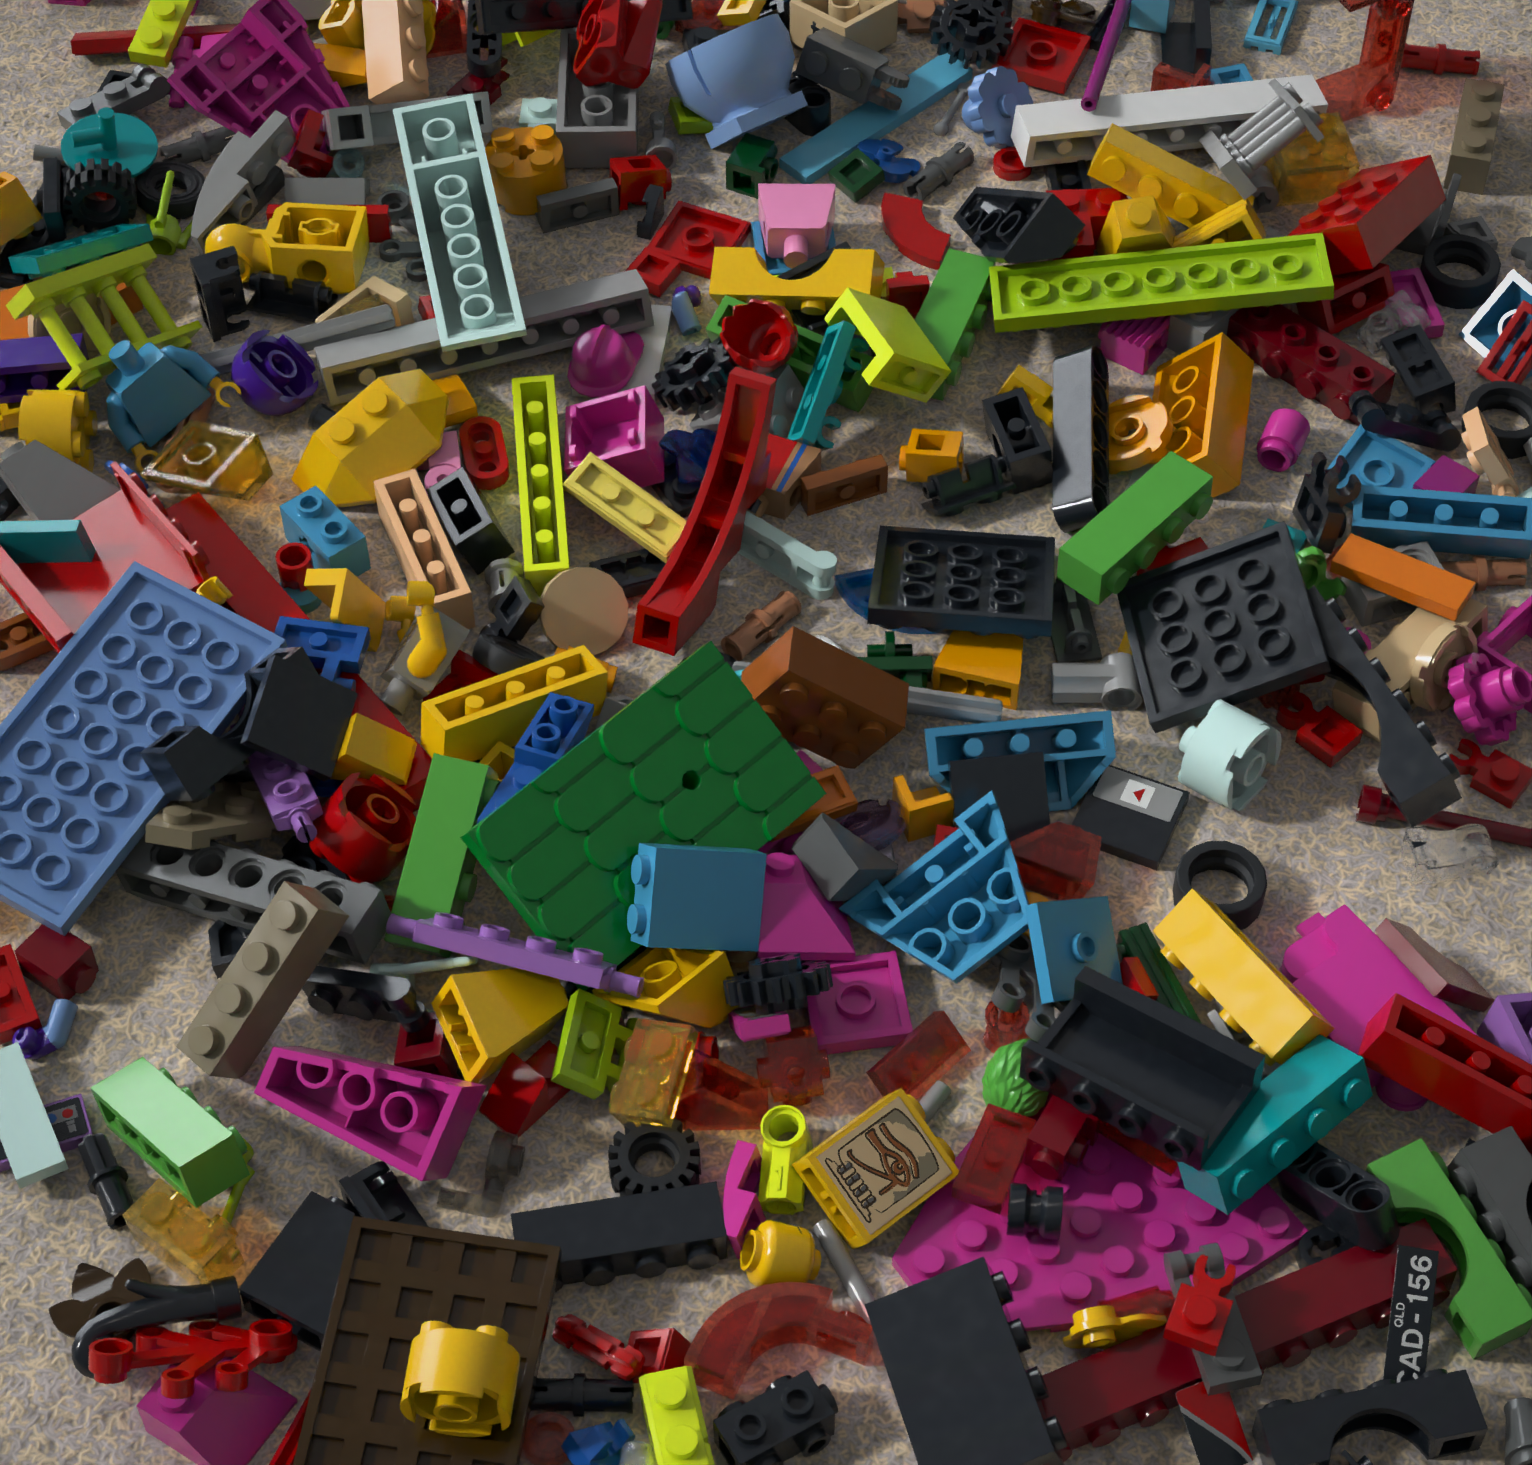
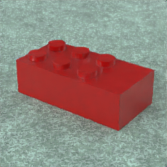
M1431 155L1361 169L1354 177L1340 183L1337 186L1338 191L1321 200L1318 203L1319 208L1302 217L1299 220L1300 225L1287 236L1323 233L1332 276L1374 268L1446 200Z

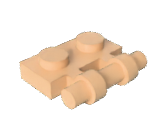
M1476 407L1463 414L1462 417L1466 431L1461 433V437L1469 450L1466 455L1477 475L1486 473L1491 483L1493 495L1517 497L1519 495V488L1514 478L1512 465L1501 449L1498 438L1481 411Z

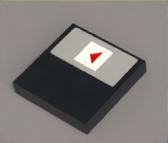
M1109 765L1089 788L1069 829L1068 840L1157 871L1188 803L1190 792Z

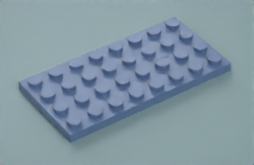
M134 561L0 724V901L65 936L146 833V824L170 802L140 755V752L174 726H200L214 736H221L246 703L244 673L277 648H287L286 639Z

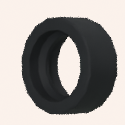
M1455 234L1437 238L1425 248L1420 270L1437 304L1453 309H1472L1483 305L1495 291L1501 262L1498 253L1488 243L1477 237ZM1445 263L1466 264L1476 269L1482 277L1474 280L1455 279L1442 273L1436 266Z
M1494 381L1483 384L1471 392L1466 402L1464 414L1476 407L1481 412L1495 408L1516 412L1526 419L1529 426L1516 431L1502 430L1490 424L1489 426L1498 438L1500 447L1508 459L1527 456L1523 445L1532 437V390L1515 382ZM1462 418L1461 424H1462V433H1463V432L1466 431V428H1465V424H1464V421H1463V418Z
M1207 841L1193 846L1181 857L1175 872L1172 890L1174 905L1176 906L1192 889L1191 882L1196 874L1207 870H1223L1236 875L1244 881L1248 894L1243 900L1232 904H1215L1240 930L1246 929L1258 918L1263 906L1267 888L1266 871L1257 856L1245 847L1228 841Z

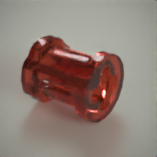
M992 1000L988 1003L985 1009V1022L987 1026L983 1041L992 1053L995 1054L996 1050L1001 1046L1013 1043V1038L1014 1042L1020 1039H1027L1025 1027L1029 1021L1030 1011L1025 1002H1022L1019 1010L1014 1013L999 1009L993 1004Z

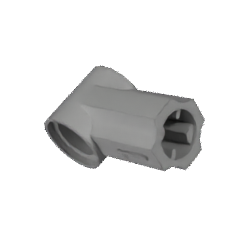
M1119 652L1105 656L1100 663H1052V703H1102L1106 710L1112 711V707H1128V711L1136 710L1142 703V691L1133 656L1129 653Z

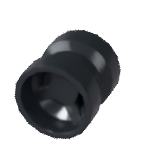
M1011 1183L1007 1235L1023 1237L1027 1232H1033L1035 1228L1038 1229V1233L1043 1239L1059 1240L1063 1208V1187L1047 1186L1041 1191V1195H1037V1191L1031 1190L1027 1184Z

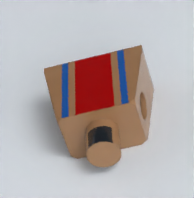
M769 433L766 450L771 451L766 489L747 511L762 518L763 514L785 520L801 502V478L821 471V449Z

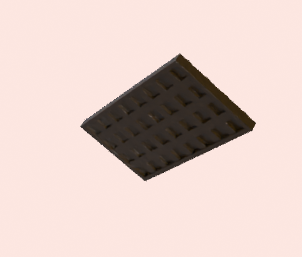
M353 1216L293 1465H519L562 1259L561 1247ZM441 1321L451 1325L453 1328L475 1331L480 1326L491 1325L508 1332V1343L520 1355L514 1404L508 1428L502 1431L501 1423L492 1425L491 1435L450 1436L429 1430L430 1419L416 1414L415 1423H413L402 1414L400 1403L411 1343L420 1334L421 1325L424 1322Z

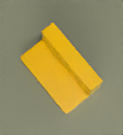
M347 568L307 569L304 586L331 609V621L333 623L369 627L371 640L367 651L377 652L385 619L386 602Z

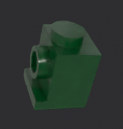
M745 133L726 161V189L758 199V183L765 184L766 181L771 183L778 171L779 163L775 159L778 149L775 141Z

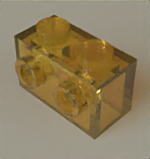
M158 1178L122 1215L134 1240L190 1285L208 1284L209 1280L231 1276L245 1263L235 1241L238 1237L235 1228L219 1214H215L211 1219L200 1210L202 1205L196 1208L161 1178Z

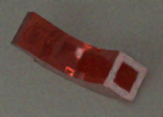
M802 1282L767 1284L743 1292L719 1307L697 1332L684 1358V1366H692L697 1386L734 1400L750 1366L760 1355L769 1349L790 1343L807 1344L865 1366L873 1350L874 1331L872 1325L867 1324L861 1316L850 1311L836 1312L832 1310L833 1289Z

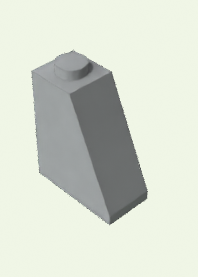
M33 440L26 446L22 441L18 442L0 455L3 460L0 462V477L32 521L72 520L121 490L37 440Z

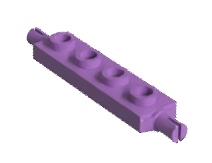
M243 706V708L240 710V712L238 713L239 718L241 717V715H242V713H243L244 706ZM258 751L248 757L250 763L247 767L277 830L294 829L298 840L304 843L308 842L305 831H307L311 841L314 840L317 835V829L312 821L321 816L323 811L306 773Z
M436 912L434 918L425 920H414L393 913L387 921V934L410 938L419 944L445 949L596 989H604L606 992L616 991L639 998L643 991L644 977L618 972L616 970L617 964L602 961L604 954L592 949L574 948V952L570 953L556 949L557 942L552 939L527 936V941L509 937L510 930L505 927L481 924V928L476 929L464 926L463 917L443 912Z

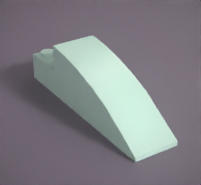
M473 94L393 109L442 352L526 336L525 322Z

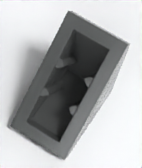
M823 812L792 846L793 851L828 901H848L876 879L883 886L898 870L897 863Z

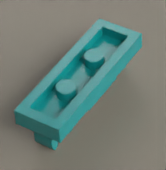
M843 320L827 327L787 439L809 446L813 445V447L819 448L822 451L833 448L834 443L823 437L822 428L825 426L828 429L835 430L840 428L842 423L833 416H825L828 406L837 401L842 392L843 381L840 378L843 370L848 373H854L862 368L861 364L851 359L850 350L854 349L862 353L869 348V344L865 340L860 338L853 339L857 328L855 325Z

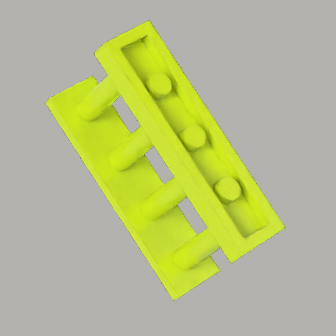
M149 243L27 283L6 304L14 320L31 314L34 318H40L71 366L72 370L57 384L59 390H69L77 386L80 390L88 389L98 383L103 376L109 375L117 369V366L108 356L115 344L85 299L87 295L92 293L96 297L101 296L137 351L149 342H152L159 349L168 345L188 349L192 346L193 343L190 339L202 328V325L196 320L180 327L176 326L146 279L148 273L145 269L157 258ZM125 283L127 287L132 286L161 334L150 338L146 336L116 289L118 284ZM64 304L65 307L72 308L101 353V356L90 360L85 358L54 308L57 305Z

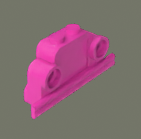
M1345 904L1330 913L1326 919L1317 912L1297 925L1296 931L1302 938L1286 949L1279 971L1335 1028L1326 1038L1358 1054L1367 1023L1395 993L1477 1035L1443 1000L1434 997L1381 939ZM1366 1066L1371 1088L1375 1086L1381 1101L1390 1108L1405 1112L1414 1111L1423 1107L1429 1100Z

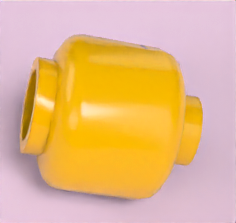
M766 1220L758 1225L756 1230H749L745 1235L743 1247L740 1251V1267L743 1271H746L751 1284L758 1288L790 1295L801 1291L808 1280H814L821 1266V1252L815 1249L814 1239L809 1230L773 1220Z

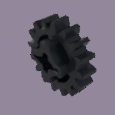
M945 0L944 6L937 5L935 7L934 16L931 17L929 31L932 32L930 43L938 44L937 54L939 56L946 53L950 55L948 62L950 64L961 60L963 61V68L968 69L970 62H975L979 69H983L985 60L995 65L998 62L999 55H1007L1014 30L1011 29L1012 17H1004L1006 8L1004 6L994 8L992 6L993 0H986L985 2L980 0Z
M720 337L711 342L710 338H706L700 346H696L695 343L684 346L675 353L676 357L672 361L665 362L663 364L665 370L655 374L657 381L652 383V387L664 408L669 407L674 412L681 406L683 411H686L691 407L692 403L697 402L700 406L713 400V397L718 396V390L721 387H727L729 373L739 365L734 362L726 351Z
M787 953L748 961L749 971L739 972L737 975L728 976L726 980H723L726 1003L729 1006L740 1005V1007H746L755 1004L756 1014L760 1015L807 1007V996L819 995L820 992L831 990L830 987H833L830 963H826V961L815 962V960L801 963L800 953Z

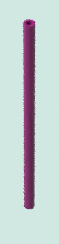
M1116 0L1081 101V107L1085 111L1091 112L1096 109L1132 0Z

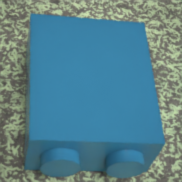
M639 843L638 855L634 856L631 865V878L635 884L634 904L630 905L627 913V928L631 934V941L651 948L758 952L767 854L748 848Z

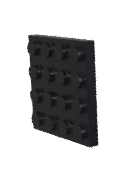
M1285 521L1131 577L1126 586L1117 594L1149 723L1155 733L1206 716L1213 703L1219 699L1234 706L1332 671L1291 534Z
M880 525L867 624L879 625L885 629L917 627L936 633L947 630L970 631L980 636L1002 633L1015 634L1024 639H1034L1039 636L1051 637L1055 537Z

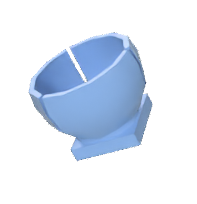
M778 13L768 15L721 34L674 57L665 64L670 83L684 106L712 123L713 130L705 135L711 149L744 136L745 133H751L772 124L808 105L802 90L791 94L788 90L795 56L789 32Z

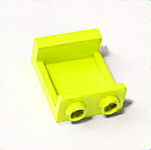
M847 287L824 318L829 326L843 320L855 325L857 328L854 334L864 337L875 352L876 356L861 374L869 386L927 403L952 372L904 306Z

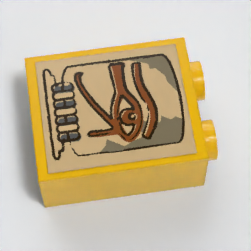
M902 1088L881 1098L792 1164L839 1234L852 1249L868 1244L961 1173L954 1164L955 1155L951 1147L942 1138L934 1135L924 1121L926 1115L920 1103L913 1096L906 1095Z

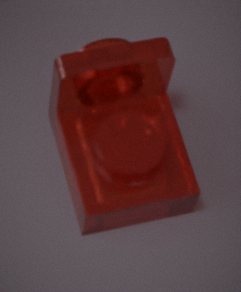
M1159 62L1153 70L1151 91L1214 85V82L1210 81L1212 66L1204 63L1196 74H1192Z

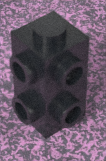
M808 1370L795 1377L786 1375L772 1382L766 1388L765 1393L748 1402L744 1400L736 1401L725 1407L719 1413L718 1418L713 1420L714 1442L728 1465H784V1461L799 1453H802L804 1457L812 1456L829 1444L830 1436L834 1435L835 1414L838 1413V1406L829 1388L825 1384L817 1386Z

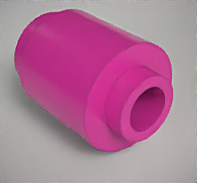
M1278 409L1270 415L1256 447L1258 461L1266 469L1283 472L1296 463L1310 433V424L1300 412L1293 409Z

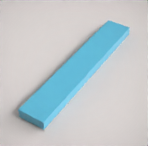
M948 53L938 55L907 75L910 78L907 88L890 86L886 89V91L901 98L902 103L899 110H888L883 106L868 101L780 157L779 168L802 184L815 182L856 150L859 142L867 139L879 140L957 89L960 83H966L971 80L973 69L970 67L964 69L963 62L960 60L953 64L948 63L950 58Z

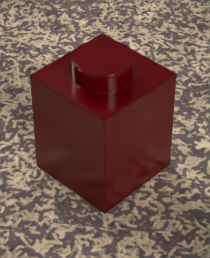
M43 924L14 951L23 976L57 999L70 1000L76 993L82 994L86 992L94 983L96 973L99 971L92 947L69 931L63 936Z

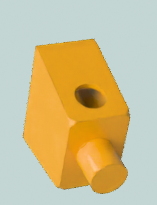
M953 630L935 661L932 690L999 699L1003 703V708L1017 710L1023 638L1015 634L993 633L987 636H980L970 631Z

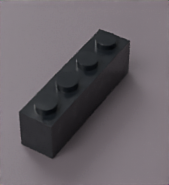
M717 1181L511 1214L514 1240L561 1247L562 1259L555 1292L559 1291L563 1285L585 1282V1284L590 1286H602L612 1282L616 1276L636 1273L639 1277L652 1278L663 1274L667 1268L688 1265L696 1270L707 1269L716 1265L719 1260L728 1259L727 1234Z

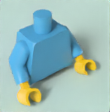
M123 340L114 345L108 355L117 366V369L108 375L105 380L111 391L106 399L108 425L127 453L135 455L134 467L138 473L144 476H148V473L141 466L142 457H152L159 468L162 464L161 456L153 450H146L143 446L144 443L151 448L177 426L178 423L211 396V393L207 390L211 387L216 391V399L224 407L232 406L223 401L220 396V391L223 387L231 386L241 395V390L237 384L230 381H222L219 378L220 372L198 353L172 345L159 349L152 342H149L137 351L128 340Z

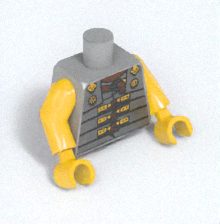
M409 581L407 583L406 596H391L390 600H387L385 603L386 621L401 622V629L397 631L400 644L381 674V677L390 684L380 700L391 712L400 716L403 715L413 698L421 700L431 693L470 630L433 607L435 591L432 584L427 581ZM416 606H422L421 614L414 619Z

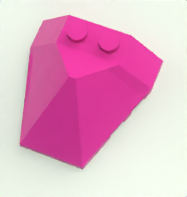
M288 0L257 1L248 9L237 26L198 58L195 54L167 79V82L196 111L235 133L240 131L249 138L252 137L275 110L288 117L296 136L299 126L309 109L322 114L321 111L350 107L338 82H333L323 63L325 58L320 48L316 49L306 31L308 26L303 16ZM323 120L320 126V130L324 131ZM324 137L319 151L328 155L332 150L327 151ZM291 151L286 156L281 157V159L288 163Z

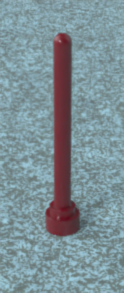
M1363 784L1357 808H1359V812L1356 813L1355 821L1375 825L1376 821L1385 822L1386 818L1407 822L1396 804L1391 800L1389 794L1382 793V788ZM1444 810L1419 824L1532 848V829Z

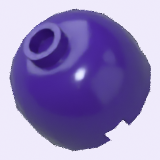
M263 329L252 333L238 350L232 362L231 380L238 385L241 395L238 392L237 394L250 408L265 415L281 416L296 411L314 394L318 388V380L314 383L312 376L316 367L304 348L293 339L284 334L279 339L267 336L271 330Z

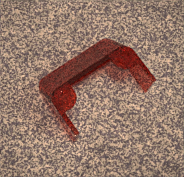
M1338 0L1349 12L1369 5L1370 8L1359 64L1315 80L1328 103L1324 123L1328 127L1374 110L1383 111L1390 106L1396 92L1414 0Z

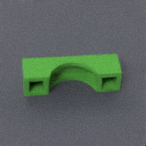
M1420 1138L1369 1163L1365 1171L1383 1181L1389 1187L1398 1225L1406 1226L1425 1218L1437 1238L1452 1253L1458 1266L1460 1284L1459 1291L1452 1299L1444 1317L1473 1360L1526 1335L1532 1326V1297L1522 1284H1516L1505 1268L1506 1260L1501 1248L1493 1239H1487L1476 1223L1477 1214L1472 1203L1465 1195H1458L1450 1183L1447 1166L1439 1153L1436 1151L1430 1152L1423 1139Z

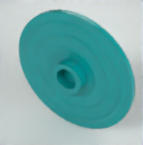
M104 107L98 111V114L84 117L67 129L61 140V154L66 165L73 171H75V164L81 162L86 167L87 159L94 158L95 164H101V158L109 159V166H113L115 161L122 164V171L128 168L131 172V178H134L146 171L155 161L158 154V141L154 131L142 120L131 115L114 113L113 109Z

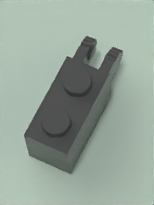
M824 27L806 38L795 71L796 74L861 104L870 101L888 110L896 111L900 109L901 98L880 88L883 81L894 87L907 88L910 80L907 74L888 66L889 59L885 55Z

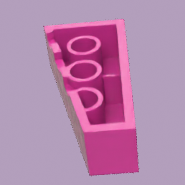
M279 1046L272 1048L254 1094L420 1181L444 1179L449 1175L487 1085L304 1046Z

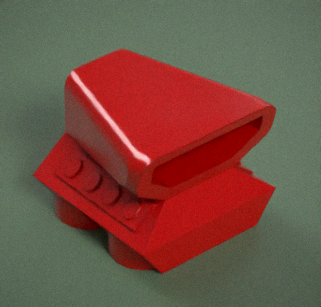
M589 0L582 10L577 27L576 38L579 41V46L573 65L576 78L585 87L611 82L630 89L639 88L650 74L663 0H631L629 2L628 0Z

